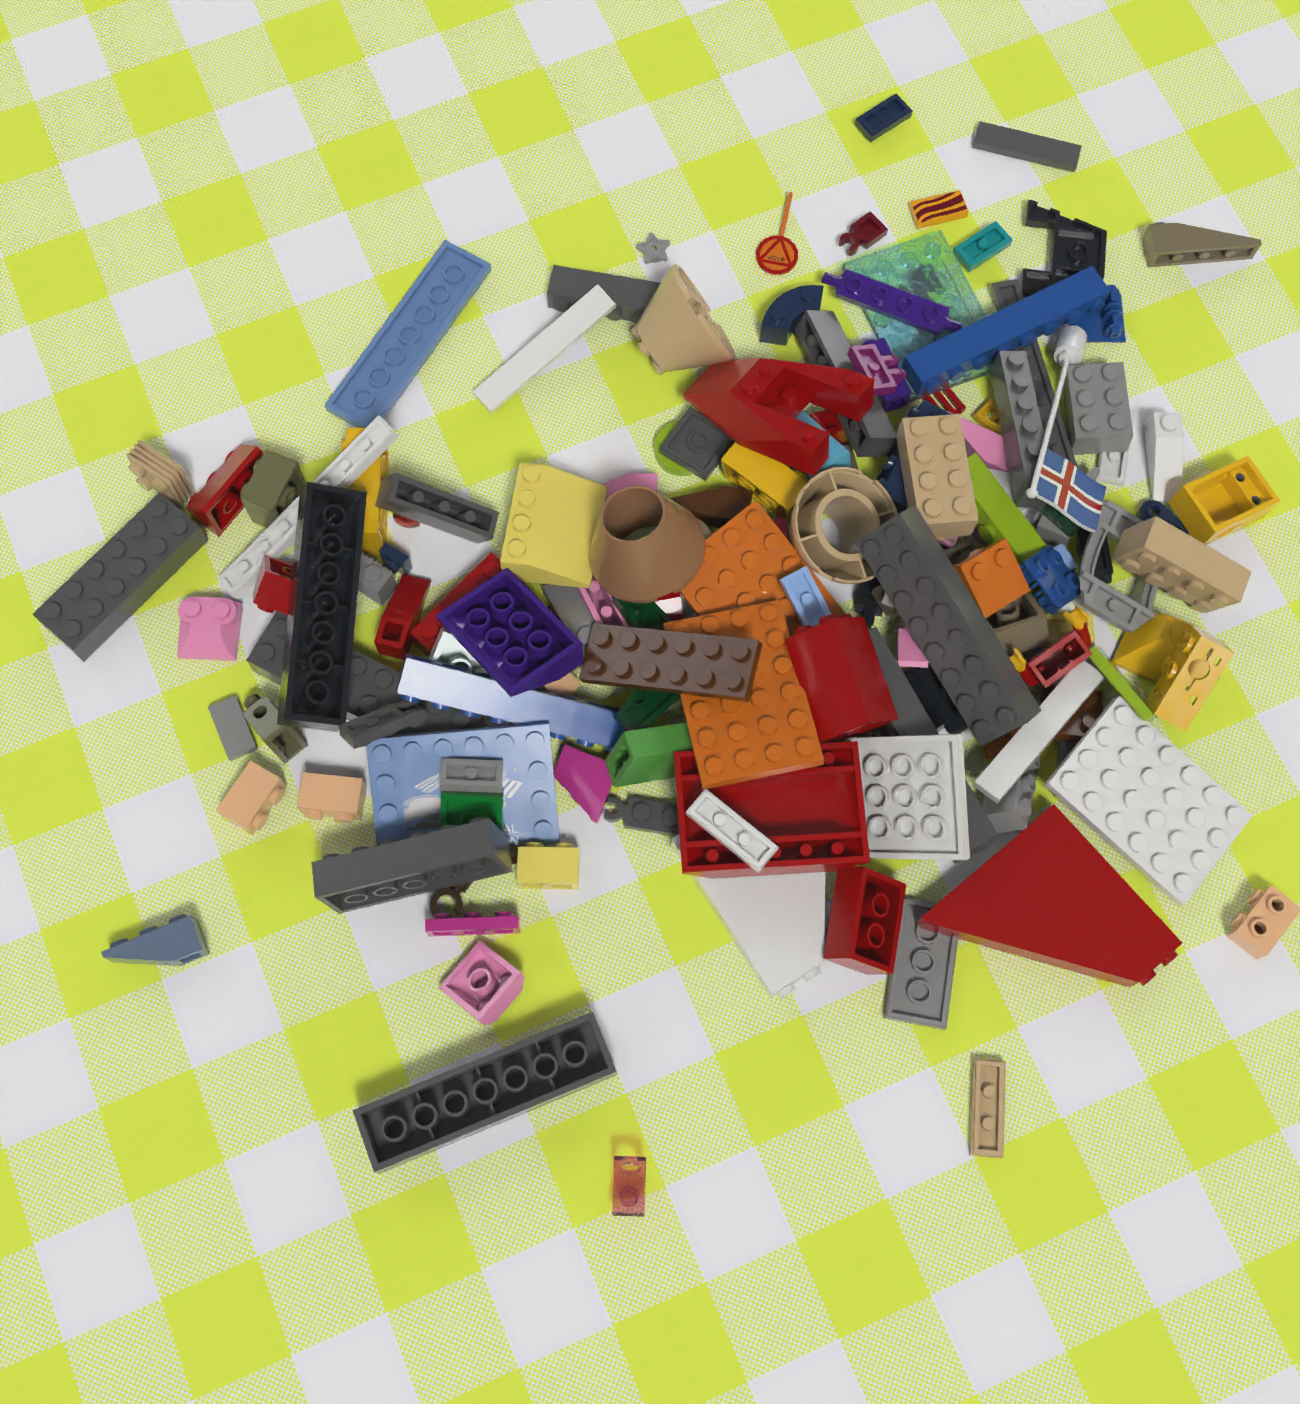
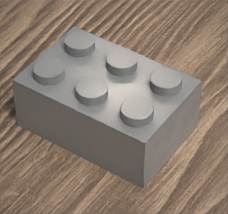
M1123 362L1068 365L1063 385V397L1068 438L1073 454L1127 452L1133 438V429Z

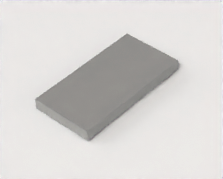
M904 898L894 973L889 976L883 1019L946 1030L958 938L942 935L940 932L935 933L921 929L919 925H916V922L937 903Z

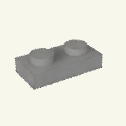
M441 759L440 791L502 793V760Z

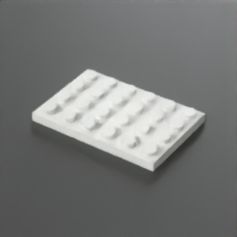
M1120 696L1115 697L1044 784L1178 906L1186 904L1253 816L1148 721H1143Z

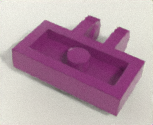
M875 344L851 346L847 353L856 372L874 379V396L893 394L898 387L897 383L902 382L906 378L905 370L903 368H896L899 365L898 357L896 355L881 356Z

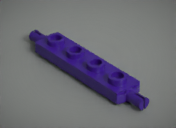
M846 269L841 277L825 271L821 283L836 288V298L936 336L943 329L952 332L962 329L963 323L948 318L949 307Z

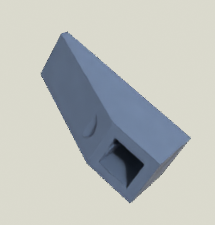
M186 914L171 918L168 921L169 924L160 928L156 926L146 928L139 932L140 936L131 940H117L109 945V949L101 951L103 958L114 963L183 966L210 953L198 920Z

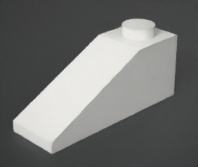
M1153 412L1144 426L1151 500L1168 503L1182 487L1184 451L1181 412Z

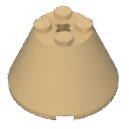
M676 263L670 267L637 324L632 328L634 335L639 340V348L646 357L651 356L653 358L652 363L660 375L665 372L710 366L731 359H737L735 351L721 325H717L708 313L711 310L684 270L677 266Z

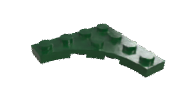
M615 597L611 601L625 619L628 627L664 630L663 623L672 622V619L655 602L631 603ZM632 689L628 700L613 718L625 731L645 729L680 698V695Z

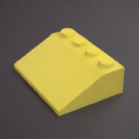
M520 463L500 559L502 571L508 568L521 582L591 589L593 573L589 563V548L601 509L606 502L607 486L549 465Z

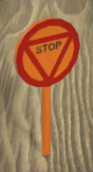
M788 192L779 236L765 238L756 250L758 266L765 273L771 275L789 273L798 261L796 245L789 238L784 237L793 196L792 192Z

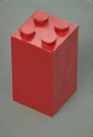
M830 614L818 620L819 624L814 627L806 625L795 629V635L785 639L799 685L804 689L819 743L845 740L899 719L864 617H852L851 614L837 617L836 614Z

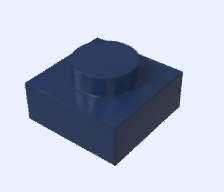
M386 542L379 550L383 562L382 565L387 567L388 571L392 570L393 574L399 572L402 575H408L412 569L409 556Z

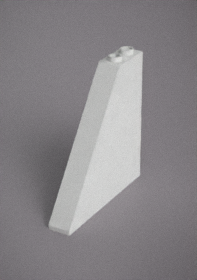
M677 835L671 839V847L681 861L680 838ZM825 872L716 879L690 875L770 999L775 995H778L780 999L796 989L793 985L795 982L802 978L807 982L821 973L819 967L825 961L823 959L825 949Z

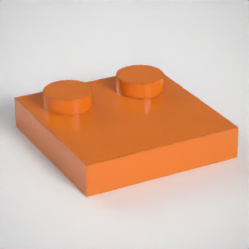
M1006 538L999 539L954 566L985 618L1031 591Z

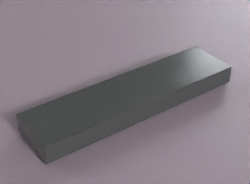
M979 121L972 148L1075 172L1082 145Z

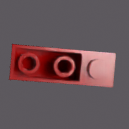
M403 574L382 615L374 640L379 654L404 660L406 653L409 654L413 643L409 632L419 623L431 580Z

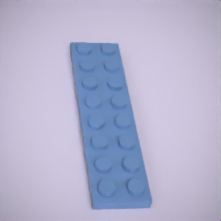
M445 240L324 405L326 411L356 428H366L378 415L385 420L491 272V264Z

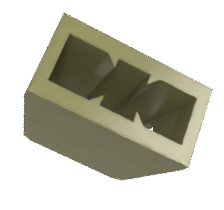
M252 694L245 699L244 706L246 710L243 716L284 764L308 746L293 726L277 725L278 708L267 696L261 698L258 694Z

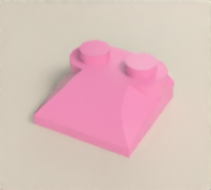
M189 597L183 600L178 608L180 627L177 657L179 659L237 661L243 613L242 604L227 598Z
M479 940L438 988L479 1023L487 1025L497 1021L521 993L525 976Z

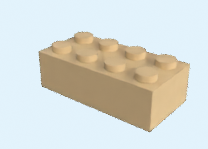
M960 414L902 418L896 438L908 509L916 505L935 538L971 535L979 519Z
M1157 516L1123 530L1112 558L1124 570L1145 578L1148 584L1161 587L1168 591L1171 597L1189 603L1194 610L1200 613H1209L1241 602L1252 572Z

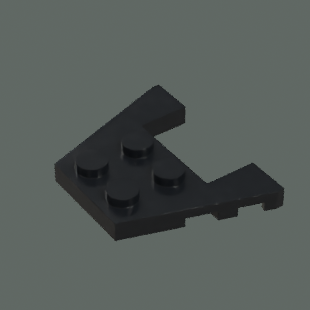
M1028 200L1025 226L1052 229L1050 271L1023 268L1020 281L1023 296L1035 294L1091 266L1095 268L1103 280L1105 274L1107 231L1077 218L1073 221L1061 216L1060 211L1050 208V210L1037 206L1038 202Z

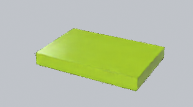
M1093 646L1090 649L1093 655L1089 658L1143 721L1148 722L1156 718L1157 716L1153 714L1146 700L1101 648Z

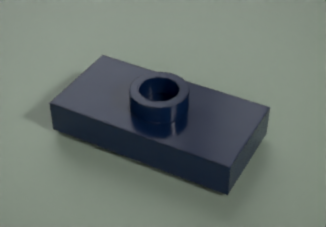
M896 93L856 118L855 126L872 142L910 118L913 110Z

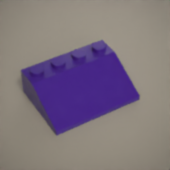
M508 568L436 615V619L510 697L560 680L583 664V643Z

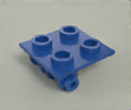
M1116 285L1107 286L1110 293L1105 301V306L1100 311L1094 314L1089 312L1083 315L1076 323L1069 325L1082 328L1087 334L1086 342H1126L1122 297Z
M1051 544L1020 565L1028 585L1036 580V583L1029 587L1030 590L1037 585H1040L1042 590L1033 595L1034 598L1043 592L1046 593L1037 601L1044 611H1049L1051 615L1081 594L1080 579L1069 570L1063 562L1061 554L1054 550Z

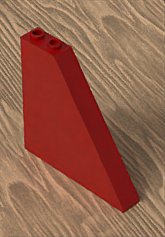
M1054 804L916 922V925H919L921 929L935 933L940 932L942 935L949 937L955 936L960 940L1129 988L1137 983H1140L1142 986L1147 984L1157 975L1154 969L1160 963L1165 967L1178 956L1175 950L1182 944L1178 937Z

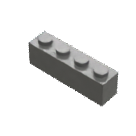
M553 265L547 291L548 308L565 312L598 284L616 304V308L605 317L613 321L626 320L637 324L661 283Z
M398 473L382 478L375 504L376 507L477 544L493 539L499 512Z

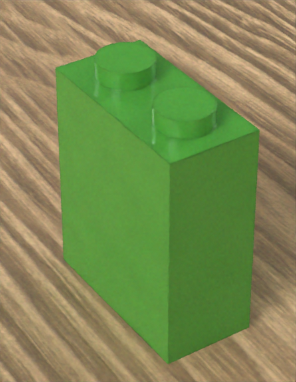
M679 723L623 732L604 761L613 786L620 787L675 778L674 752L693 751L687 724Z

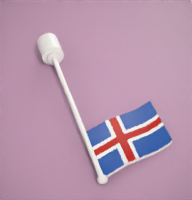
M1067 326L1060 332L1054 353L1055 361L1062 366L1031 487L1026 490V495L1031 499L1037 497L1056 508L1078 526L1087 531L1095 532L1098 527L1106 486L1091 479L1070 461L1047 448L1068 365L1080 364L1087 341V334L1082 328Z

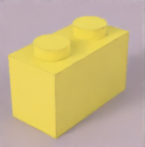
M538 842L525 843V847H518V889L579 890V848L574 847L571 843H557L555 847H543V844Z

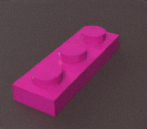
M509 911L495 912V917H482V913L477 912L465 913L464 918H452L451 914H435L433 919H425V932L429 937L519 934L520 919L519 916H513V912Z

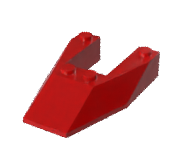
M767 358L731 359L710 365L685 391L683 398L740 446L815 476L829 459V432L796 418L809 403L860 422L874 405V379L844 368Z

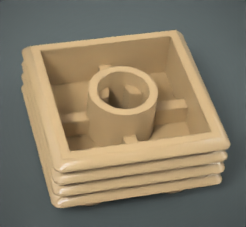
M137 440L138 444H134V449H130V453H126L131 463L128 468L138 477L136 482L145 490L150 491L154 489L173 504L175 503L183 507L184 502H188L187 498H191V494H195V490L183 467L144 441Z

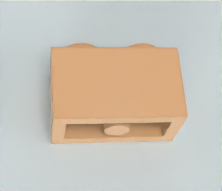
M250 760L216 811L222 818L253 836L255 831L260 830L267 822V813L271 807L277 805L282 800L286 785L280 777Z
M303 772L297 808L305 815V818L310 820H323V817H332L336 822L351 824L353 820L362 821L367 785L363 778Z

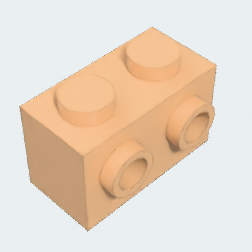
M1273 885L1262 891L1259 888L1256 889L1247 900V903L1250 905L1244 913L1240 911L1229 924L1232 929L1227 937L1256 960L1269 954L1300 912V907Z

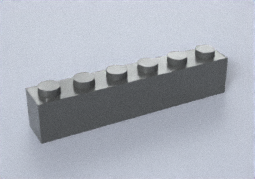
M806 310L794 330L810 363L813 365L850 369L856 372L847 355L851 345L834 312ZM874 396V405L860 422L836 413L857 457H884L897 441L896 432L877 396Z
M999 351L989 373L1016 507L1045 508L1046 502L1037 497L1031 499L1026 495V490L1031 487L1044 438L1026 351Z

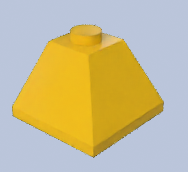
M1155 614L1153 619L1148 620L1133 632H1124L1112 662L1116 666L1156 684L1163 673L1161 672V667L1168 656L1173 657L1178 648L1176 643L1179 636L1184 630L1188 631L1191 625L1171 615Z

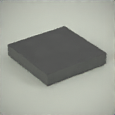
M690 407L661 445L659 453L704 481H707L735 441L702 413Z

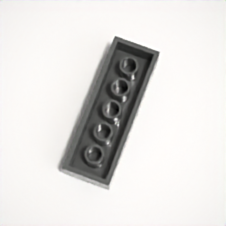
M159 492L32 615L85 662L205 545L208 539L199 525Z
M484 817L471 819L468 824L460 826L445 825L439 831L431 833L417 832L410 835V838L399 841L395 839L385 840L381 842V845L371 848L356 847L350 853L342 855L328 854L323 856L322 860L312 862L315 898L338 914L513 872L508 837L490 818Z

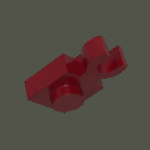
M869 211L850 225V233L843 234L839 239L838 245L841 247L846 243H850L852 246L849 247L847 255L853 256L857 253L858 247L861 244L868 249L886 236L888 228Z

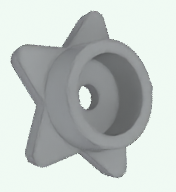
M650 233L647 241L637 244L636 249L643 253L646 264L650 262L658 263L661 260H668L665 250L671 243L670 240H659L654 233Z

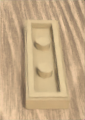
M972 1059L969 1156L1000 1159L1004 1156L1006 1061Z

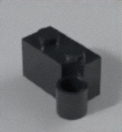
M928 666V668L922 667L907 678L938 732L945 728L949 734H961L969 728L931 666Z

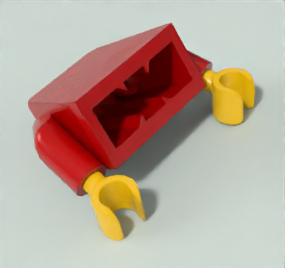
M1077 604L1074 605L1075 609L1072 613L1069 614L1065 611L1063 617L1072 625L1073 631L1062 633L1050 641V644L1043 646L1029 656L1027 662L1017 648L1013 649L1015 654L1009 658L1026 685L1035 686L1041 682L1047 688L1093 655L1088 648L1091 645V636L1086 623L1088 614Z

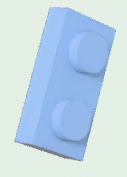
M807 566L779 580L802 627L806 625L814 627L819 624L818 620L831 614Z

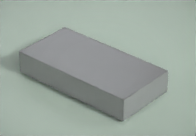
M236 695L208 706L230 761L258 750Z

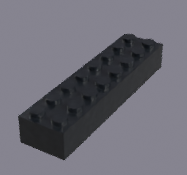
M307 482L300 491L277 725L338 732V725L346 722L367 492Z

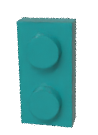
M995 221L954 247L952 254L968 272H971L1011 246L1013 239Z

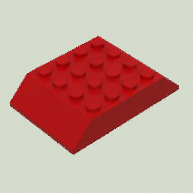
M858 741L820 743L824 765L707 789L779 847L759 873L686 815L688 808L704 790H702L693 751L674 752L682 874L716 879L833 872L870 863Z

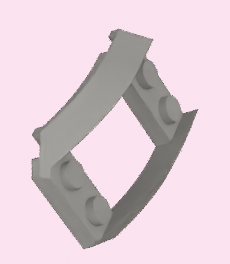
M1105 500L1101 509L1097 531L1090 532L1081 560L1079 574L1081 605L1123 632H1133L1141 627L1142 624L1154 618L1153 605L1158 586L1148 584L1145 578L1137 575L1131 598L1094 577L1096 562L1105 537L1108 536L1119 543L1123 530L1143 522L1112 501Z

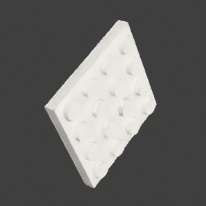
M963 734L847 738V742L858 741L870 858L970 859Z

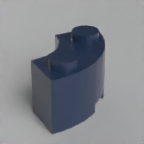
M801 286L779 296L765 313L759 342L786 346L790 336L795 333L794 329L805 311H820L824 286Z

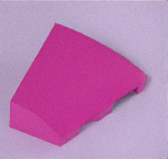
M565 744L554 771V778L571 794V798L589 815L590 820L597 824L613 786L606 764L600 758Z

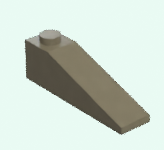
M1164 222L1149 225L1142 238L1147 267L1253 259L1262 244L1261 239L1181 223Z

